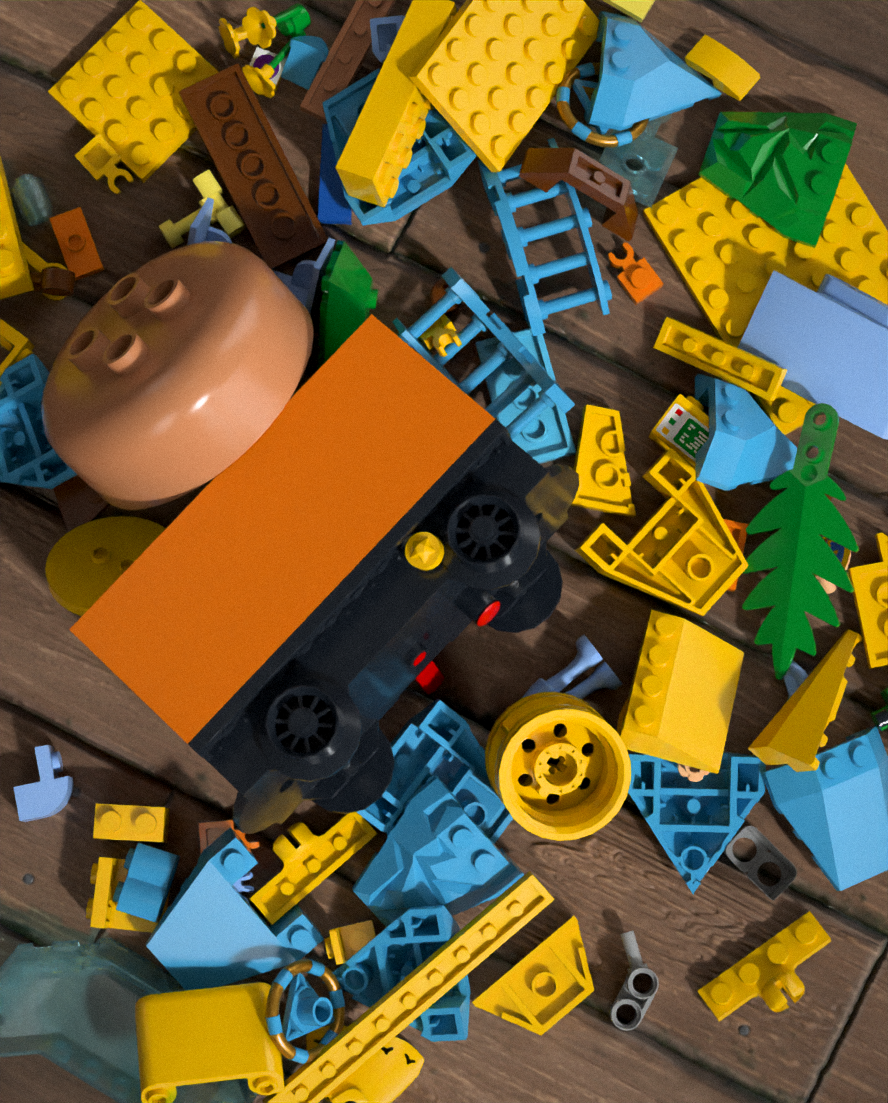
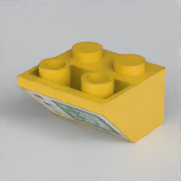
M679 394L652 429L649 438L665 451L672 448L695 469V454L709 439V416L702 411L704 407L691 396L685 398Z

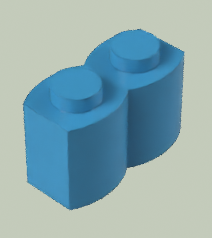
M141 843L137 844L136 849L130 848L124 863V868L129 869L125 882L119 881L113 896V901L117 902L116 910L159 923L180 856Z

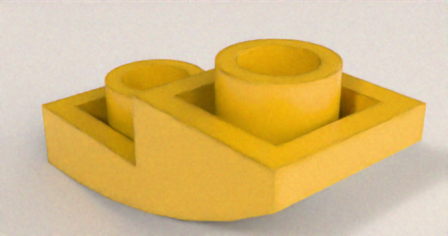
M706 34L685 56L688 66L711 78L716 89L738 101H741L760 79V74L747 62Z

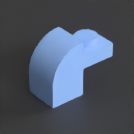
M53 746L34 747L40 782L13 787L19 821L28 822L53 816L60 812L71 798L74 786L73 777H59L58 772L63 771V763L60 752H54Z

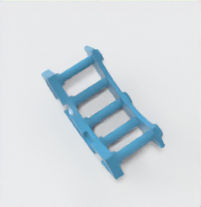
M554 138L548 139L549 148H558ZM477 160L484 190L494 215L499 217L503 229L501 230V235L508 258L513 262L517 277L521 276L515 282L525 321L532 336L546 333L543 320L547 319L549 314L596 301L603 316L610 314L607 301L612 299V293L608 281H602L588 228L592 227L591 216L587 207L581 208L575 188L560 180L547 193L539 188H535L512 195L511 192L505 194L503 187L506 186V183L521 178L519 173L522 164L492 173L481 160ZM565 194L572 215L527 229H523L522 226L516 227L512 213L516 212V208ZM574 228L577 229L583 252L534 266L533 263L528 265L523 247L528 246L527 242ZM587 265L593 288L546 302L543 299H537L534 284L539 283V279Z
M452 267L442 275L449 285L445 289L447 293L412 326L407 328L398 318L392 321L399 331L398 337L411 348L414 347L424 359L470 398L472 397L469 393L502 362L515 357L524 368L520 371L521 376L488 405L485 410L495 418L530 385L534 387L538 384L542 390L537 393L539 397L506 426L512 440L548 406L552 408L557 405L564 413H567L575 405L495 313L490 316L487 315L490 309ZM464 301L475 314L470 317L472 321L457 334L462 345L458 347L455 343H450L444 348L447 353L445 357L440 356L438 353L433 355L417 338L455 303L459 305ZM489 328L500 340L496 345L498 349L459 384L443 365L481 330L485 332Z

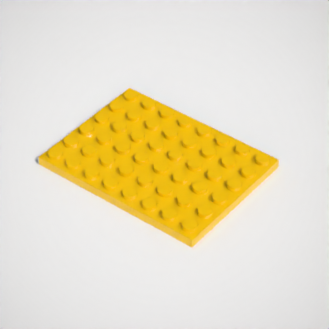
M846 163L815 248L783 238L775 232L776 228L760 216L757 219L749 213V208L735 198L731 200L702 177L643 210L644 217L718 338L738 347L773 270L817 292L825 274H829L888 305V230ZM782 386L775 401H769L752 393L764 413L784 435L803 426L806 412L816 405Z

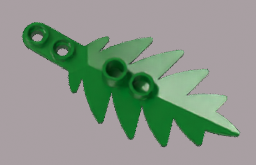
M825 403L816 404L806 412L793 469L782 473L770 484L772 490H786L771 500L746 528L748 534L778 530L760 544L746 559L749 566L743 574L768 569L774 570L758 583L742 605V608L746 611L773 607L759 628L754 643L756 645L772 644L773 666L778 680H782L786 675L794 658L796 648L812 656H815L817 653L813 631L805 612L834 627L840 626L835 608L814 574L849 593L854 591L851 580L840 560L820 536L822 535L855 553L859 551L857 542L845 519L826 496L828 495L840 501L846 500L842 489L827 476L839 425V415L831 405ZM819 415H826L825 422L821 425H816V418ZM812 448H818V455L814 458H809L808 452Z

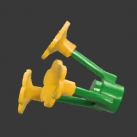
M295 3L275 16H270L266 10L260 11L254 6L247 9V16L242 19L243 26L233 29L225 18H220V26L218 28L226 50L236 59L240 57L239 41L248 38L251 44H259L261 48L265 49L271 46V39L276 36V26L284 36L290 35L292 38L306 36L304 29L310 26L311 20L307 10L299 3ZM290 40L269 64H264L261 69L254 68L248 64H245L242 68L249 85L255 93L265 95L267 98H272L275 95L274 90L276 87L270 78L275 73L274 69L290 52Z

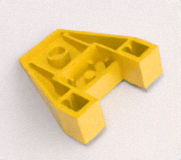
M670 448L642 476L666 500L634 536L625 544L604 523H601L592 530L575 551L598 573L704 616L749 565L705 485L702 482L696 481L695 469L676 451Z

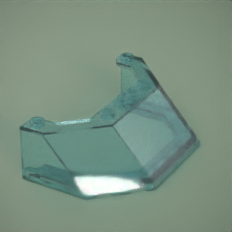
M100 938L97 943L79 944L78 940L55 941L51 946L34 947L33 943L19 944L0 967V1057L40 1054L119 1103H142L135 1004L140 998L147 995L186 990L172 974L112 938ZM247 1078L176 1086L177 1095L172 1103H253L258 1093L250 1090Z

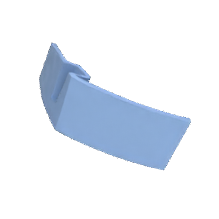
M773 270L738 348L787 369L782 387L814 404H829L837 411L839 417L888 440V305L829 274H825L817 292Z

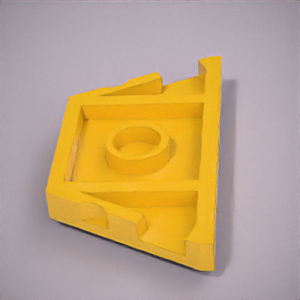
M573 915L476 997L472 1001L473 1005L542 1036L594 991L577 918Z

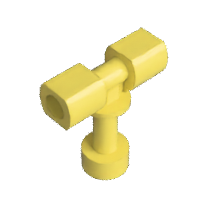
M210 170L201 173L193 179L195 187L203 198L198 201L201 208L207 198L214 199L211 224L218 221L223 231L230 238L246 229L245 224L234 207H228L221 196L223 193L222 188ZM201 208L175 224L169 219L158 226L172 249L184 242L181 235L190 230V226Z

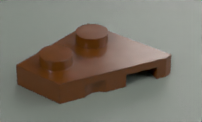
M78 475L53 488L67 533L82 524L96 520L110 506Z

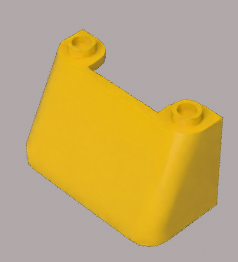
M256 982L151 994L140 998L135 1004V1023L142 1103H172L177 1095L176 1086L243 1078L248 1079V1086L254 1093L271 1095L285 1092L282 1054L276 1048L269 1035L265 1018L267 997L271 986L266 983Z

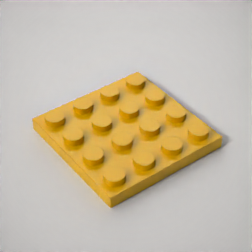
M139 0L48 93L94 137L99 133L122 158L121 162L144 183L196 131L179 96V91L218 73V71L144 2Z

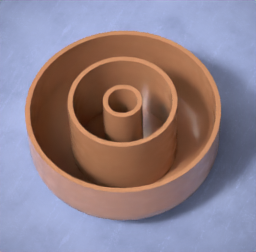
M203 241L162 254L119 280L86 313L68 336L52 365L43 391L41 414L46 438L61 460L104 501L114 507L139 510L156 507L178 499L204 485L235 462L262 436L281 413L298 386L311 354L314 332L311 316L305 306L270 267L243 246L220 241Z

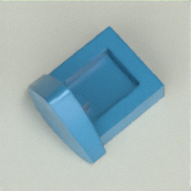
M298 36L290 40L289 46L291 49L280 77L309 90L321 65L326 61L328 47L320 37Z

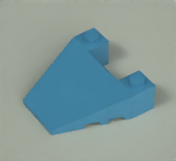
M231 827L203 850L189 878L185 879L171 907L167 908L146 942V947L185 990L220 987L287 966L294 961L301 960L324 940L317 926L298 904L292 907L273 925L268 926L233 886L235 882L258 864V861Z

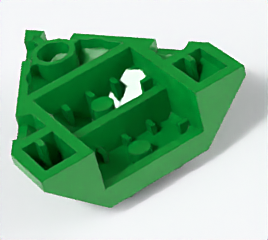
M341 240L337 241L336 250L333 251L326 268V276L322 278L321 290H323L320 305L318 340L320 350L317 370L369 317L370 309H376L379 289H373L372 277L346 242Z

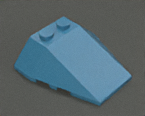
M379 68L322 103L336 163H338L380 72ZM435 109L429 110L425 118L426 126L424 133L419 140H415L411 149L412 158L410 164L406 169H402L398 177L399 185L397 192L393 198L388 199L385 208L348 196L342 183L345 200L363 226L392 222L405 216L452 187L477 156L452 126L435 112Z
M436 699L408 720L393 739L391 746L395 765L392 781L379 800L368 808L357 811L359 815L380 831L387 833L392 824L395 826L404 813V805L409 797L437 775L457 797L462 809L494 844L513 820V817L489 782L485 769V750L479 745L472 734L466 720L439 699Z
M877 725L847 736V741L818 752L815 757L820 763L816 771L796 772L788 764H780L761 772L773 806L779 814H784L794 828L793 833L798 840H803L813 854V860L836 891H842L888 870V756Z

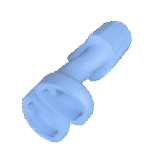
M584 634L576 641L578 653L574 660L545 681L539 678L523 697L538 692H560L583 672L601 662L603 658ZM604 661L587 679L566 692V694H571L582 700L599 689L616 690L622 685V682Z

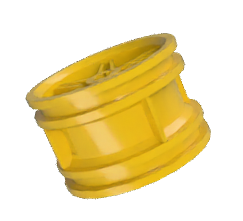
M553 691L538 692L523 697L509 706L500 715L488 735L485 748V769L491 786L513 819L524 829L541 838L564 841L576 840L591 835L612 820L627 797L631 782V761L626 745L617 731L594 708L571 694ZM564 724L565 726L556 736L554 734L555 725ZM526 739H531L535 743V748L522 749V742ZM591 743L593 745V752H582L583 745ZM552 757L553 759L558 758L560 761L557 765L553 763L549 765L548 760ZM529 774L523 785L519 784L518 778L520 775ZM584 777L589 778V786L585 789H580L578 786L582 783ZM549 794L559 795V800L554 804H550L547 802V796Z

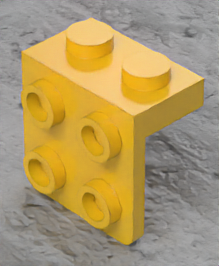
M99 857L98 864L93 863L90 877V883L95 884L94 898L88 899L86 908V919H91L90 927L153 933L158 923L116 910L117 902L113 901V896L119 881L125 882L129 870L124 868L125 859ZM170 889L161 918L168 908Z

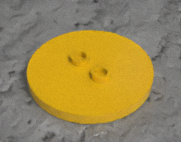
M127 516L97 519L74 528L53 546L46 561V579L52 596L62 607L82 616L166 528L150 520Z

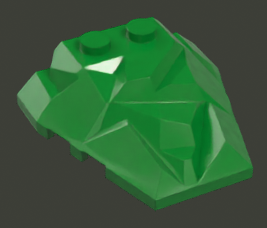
M720 112L698 175L731 200L735 198L750 209L749 213L757 219L760 216L776 228L775 232L783 238L815 248L852 146L857 123L828 113Z

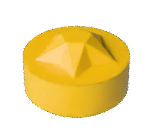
M418 532L407 541L405 556L412 566L420 570H431L441 563L444 556V546L435 535L429 532Z

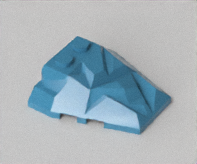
M435 775L409 797L404 805V813L395 826L392 824L387 832L388 838L379 852L373 854L352 889L387 927L410 907L444 905L452 916L500 896L524 876V873L502 848L498 849L462 809L457 797Z

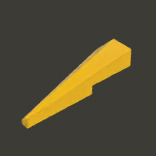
M852 630L844 632L749 746L748 750L767 766L788 764L796 772L817 770L820 762L815 756L819 746H826L828 737L824 734V731L829 722L835 720L848 682L844 677L846 667L853 666L855 657L851 653L856 644L861 642L863 638L859 633Z

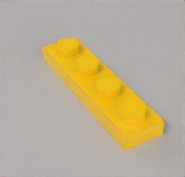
M671 317L665 318L653 347L769 401H775L788 371L781 366Z

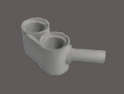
M633 930L620 934L630 968L627 969L628 974L625 982L609 1009V1017L612 1023L625 1031L633 1030L641 1023L659 987L656 974L651 969H648L647 963L643 964ZM639 973H646L651 979L650 988L643 993L635 991L633 987V979ZM623 1004H629L635 1010L634 1019L626 1024L620 1023L616 1018L617 1009Z

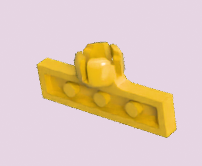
M357 812L349 813L324 835L319 837L314 835L304 823L297 822L287 829V832L299 845L297 849L294 848L283 834L274 841L273 851L281 859L284 867L280 873L249 898L271 925L377 835L365 818Z
M809 911L697 992L718 1022L757 996L761 997L772 1011L781 1012L789 1008V1006L787 1005V999L780 990L784 989L794 1003L802 997L805 988L803 982L795 973V969L803 961L829 944L831 938Z

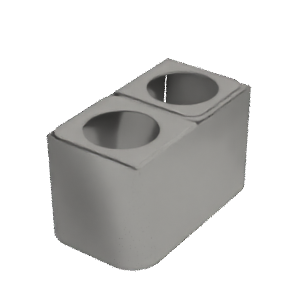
M746 826L722 852L743 873L748 871L746 876L773 901L797 877L795 865L753 826ZM749 838L755 843L757 852L751 861L741 862L733 855V845L738 839ZM766 862L777 864L781 870L780 881L770 887L763 885L757 877L759 867Z

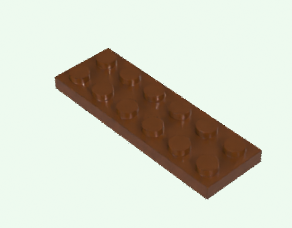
M239 63L179 91V96L262 260L270 269L275 270L324 246L328 238Z

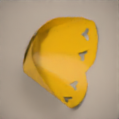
M330 1026L316 1029L306 1035L307 1050L318 1045V1043L314 1042V1039L321 1040ZM343 1026L342 1031L345 1030L348 1026ZM394 1037L384 1046L385 1048L393 1047V1050L386 1055L380 1049L325 1096V1099L332 1103H346L348 1101L357 1103H392L419 1075L424 1058L408 1042ZM405 1054L409 1056V1059L415 1060V1063L407 1065Z

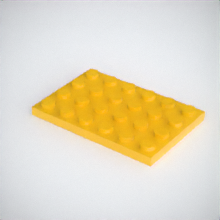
M466 0L409 78L492 173L500 172L556 95L557 88L563 77L576 67L597 38L600 20L584 0Z

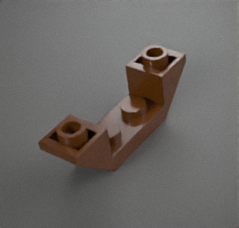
M529 148L525 152L519 177L546 193L560 180H563L606 206L602 222L603 227L628 242L632 240L638 218V210L629 180L576 148Z

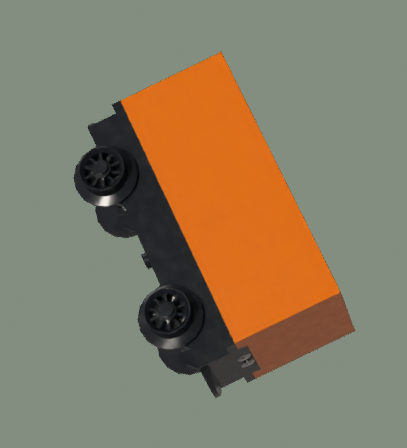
M371 314L293 395L262 436L198 494L69 630L198 755L210 763L238 791L233 807V821L242 833L253 834L266 829L275 822L281 825L305 800H312L330 812L349 814L364 810L383 796L392 781L395 760L392 746L379 728V720L398 701L399 695L413 680L428 695L442 684L445 677L432 661L449 642H453L472 621L479 627L488 625L497 631L519 633L536 628L552 615L560 602L563 580L559 564L547 550V541L569 518L567 511L575 499L579 487V474L568 465L556 464L544 468L512 441L504 425ZM429 532L441 540L444 546V556L441 563L434 569L420 570L412 566L406 559L405 547L407 541L414 534Z

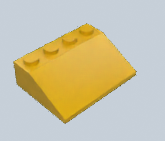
M651 610L644 629L619 734L627 750L718 774L744 652L684 618Z

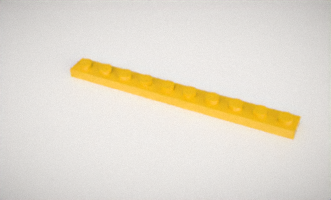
M531 871L527 872L329 1042L313 1062L305 1063L284 1081L285 1092L268 1095L262 1100L263 1103L320 1102L554 900L552 895Z

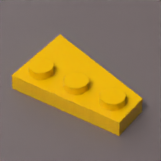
M587 404L583 408L574 471L579 474V487L571 506L634 517L636 512L635 506L632 504L630 475L627 473L624 454L626 450L618 410Z

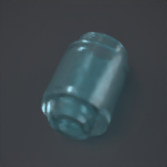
M26 174L17 178L14 181L16 185L11 188V192L22 219L26 220L29 226L49 221V218L53 217L51 210L54 207L42 178L34 177L33 174Z

